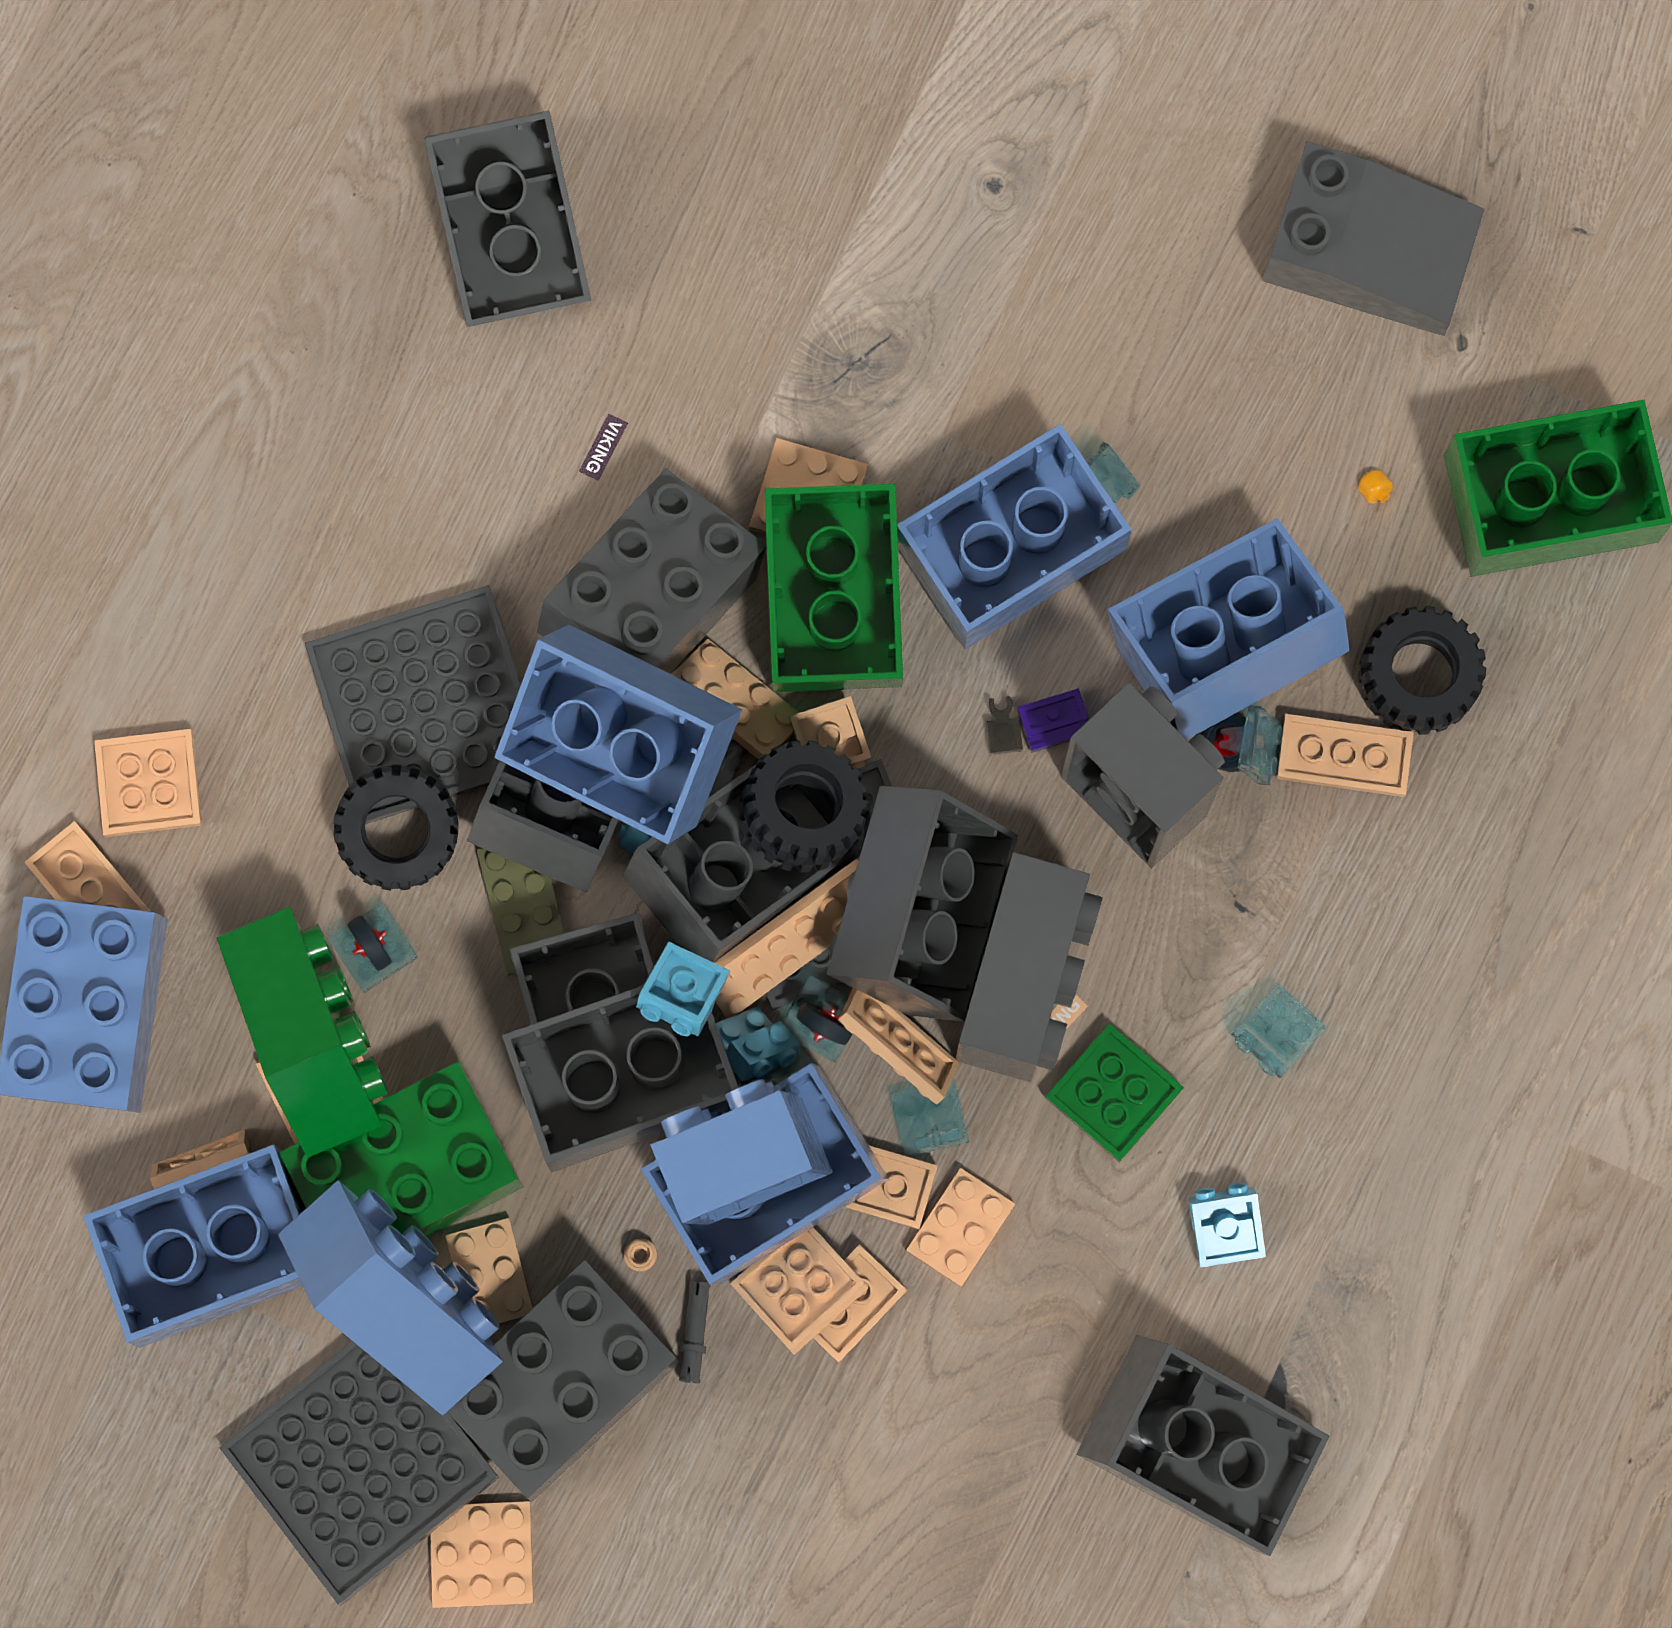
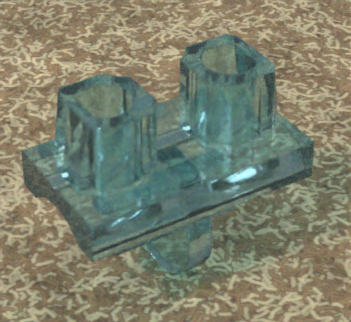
M1103 442L1097 454L1086 461L1114 503H1117L1121 497L1130 499L1139 489L1140 485L1108 443Z

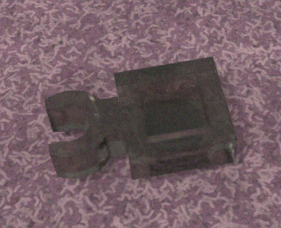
M1010 696L1006 697L1007 707L1003 710H998L995 707L994 698L989 699L988 710L995 717V720L987 721L986 723L990 755L1023 751L1019 717L1009 718L1013 708V701Z

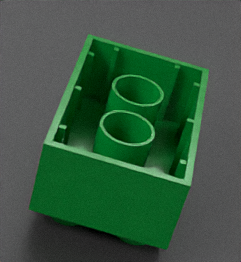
M1645 399L1456 433L1453 435L1443 455L1470 577L1659 543L1672 525V515Z
M895 483L766 488L765 513L773 692L902 687L903 658Z
M287 907L217 937V942L264 1076L307 1158L381 1127L382 1124L373 1100L388 1094V1090L373 1057L361 1062L357 1060L358 1057L368 1053L367 1048L371 1047L357 1012L352 1011L343 1016L340 1014V1011L350 1007V1003L354 1000L339 965L322 971L320 967L334 961L319 924L302 930L291 907Z
M459 1061L375 1103L374 1105L382 1124L381 1127L307 1158L299 1142L279 1152L306 1209L339 1180L358 1198L368 1189L378 1193L391 1207L397 1217L390 1225L401 1234L413 1225L428 1237L524 1188L466 1071Z

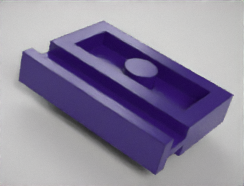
M1079 688L1017 707L1031 753L1069 742L1071 736L1089 720Z

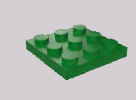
M1109 1023L1050 1090L1045 1099L1120 1163L1184 1087Z

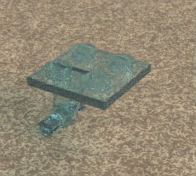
M955 1078L952 1080L945 1098L937 1105L929 1098L921 1095L916 1087L891 1092L905 1156H913L969 1143Z

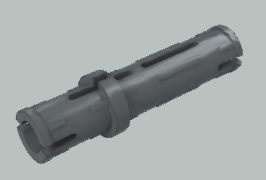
M690 1281L684 1344H680V1351L683 1352L679 1381L699 1384L701 1381L702 1354H706L707 1348L703 1345L711 1285L707 1282L697 1283V1281Z

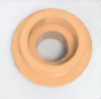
M646 1239L632 1240L624 1250V1260L627 1266L637 1272L649 1270L657 1259L655 1246ZM640 1249L645 1250L647 1253L646 1259L641 1262L634 1258L635 1252Z

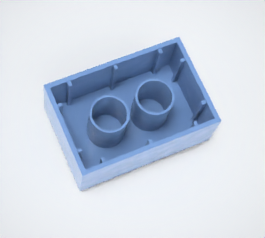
M1061 424L897 524L899 551L965 650L1127 550L1132 531Z
M1278 518L1108 609L1117 651L1144 691L1149 686H1152L1171 702L1178 715L1170 724L1186 740L1350 651L1343 607Z
M567 625L537 640L494 758L666 844H670L698 825L742 709L586 632Z
M23 896L0 1056V1095L141 1113L168 922L167 918L155 912Z
M810 1063L777 1085L780 1086L782 1091L803 1099L833 1173L710 1225L684 1224L681 1222L657 1160L641 1169L710 1285L722 1284L889 1180L824 1071L818 1065Z
M761 1079L727 1093L725 1097L731 1111L719 1116L717 1111L710 1113L709 1109L701 1110L700 1106L661 1121L667 1138L651 1144V1148L682 1223L710 1225L833 1173L801 1097L786 1093L781 1090L779 1085L773 1086L772 1082L765 1083L764 1079Z
M275 1145L83 1216L127 1343L141 1348L303 1287L278 1234L304 1211L297 1188L279 1154L281 1150Z
M338 1180L285 1227L278 1236L313 1308L443 1416L503 1362L490 1338L500 1326L491 1312L479 1300L473 1297L480 1289L462 1266L452 1261L442 1270L433 1262L439 1255L436 1248L417 1227L411 1225L401 1234L390 1225L397 1217L391 1207L378 1193L368 1189L358 1198Z

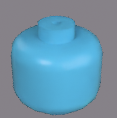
M621 824L617 832V836L621 837L619 840L620 848L632 853L651 838L650 835L628 824Z

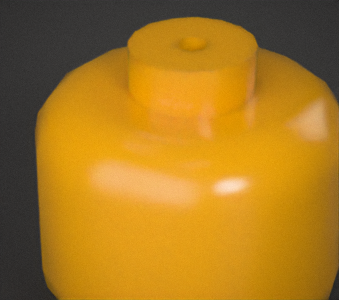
M1371 470L1360 479L1358 490L1368 503L1373 504L1377 501L1384 503L1390 498L1393 483L1381 470Z

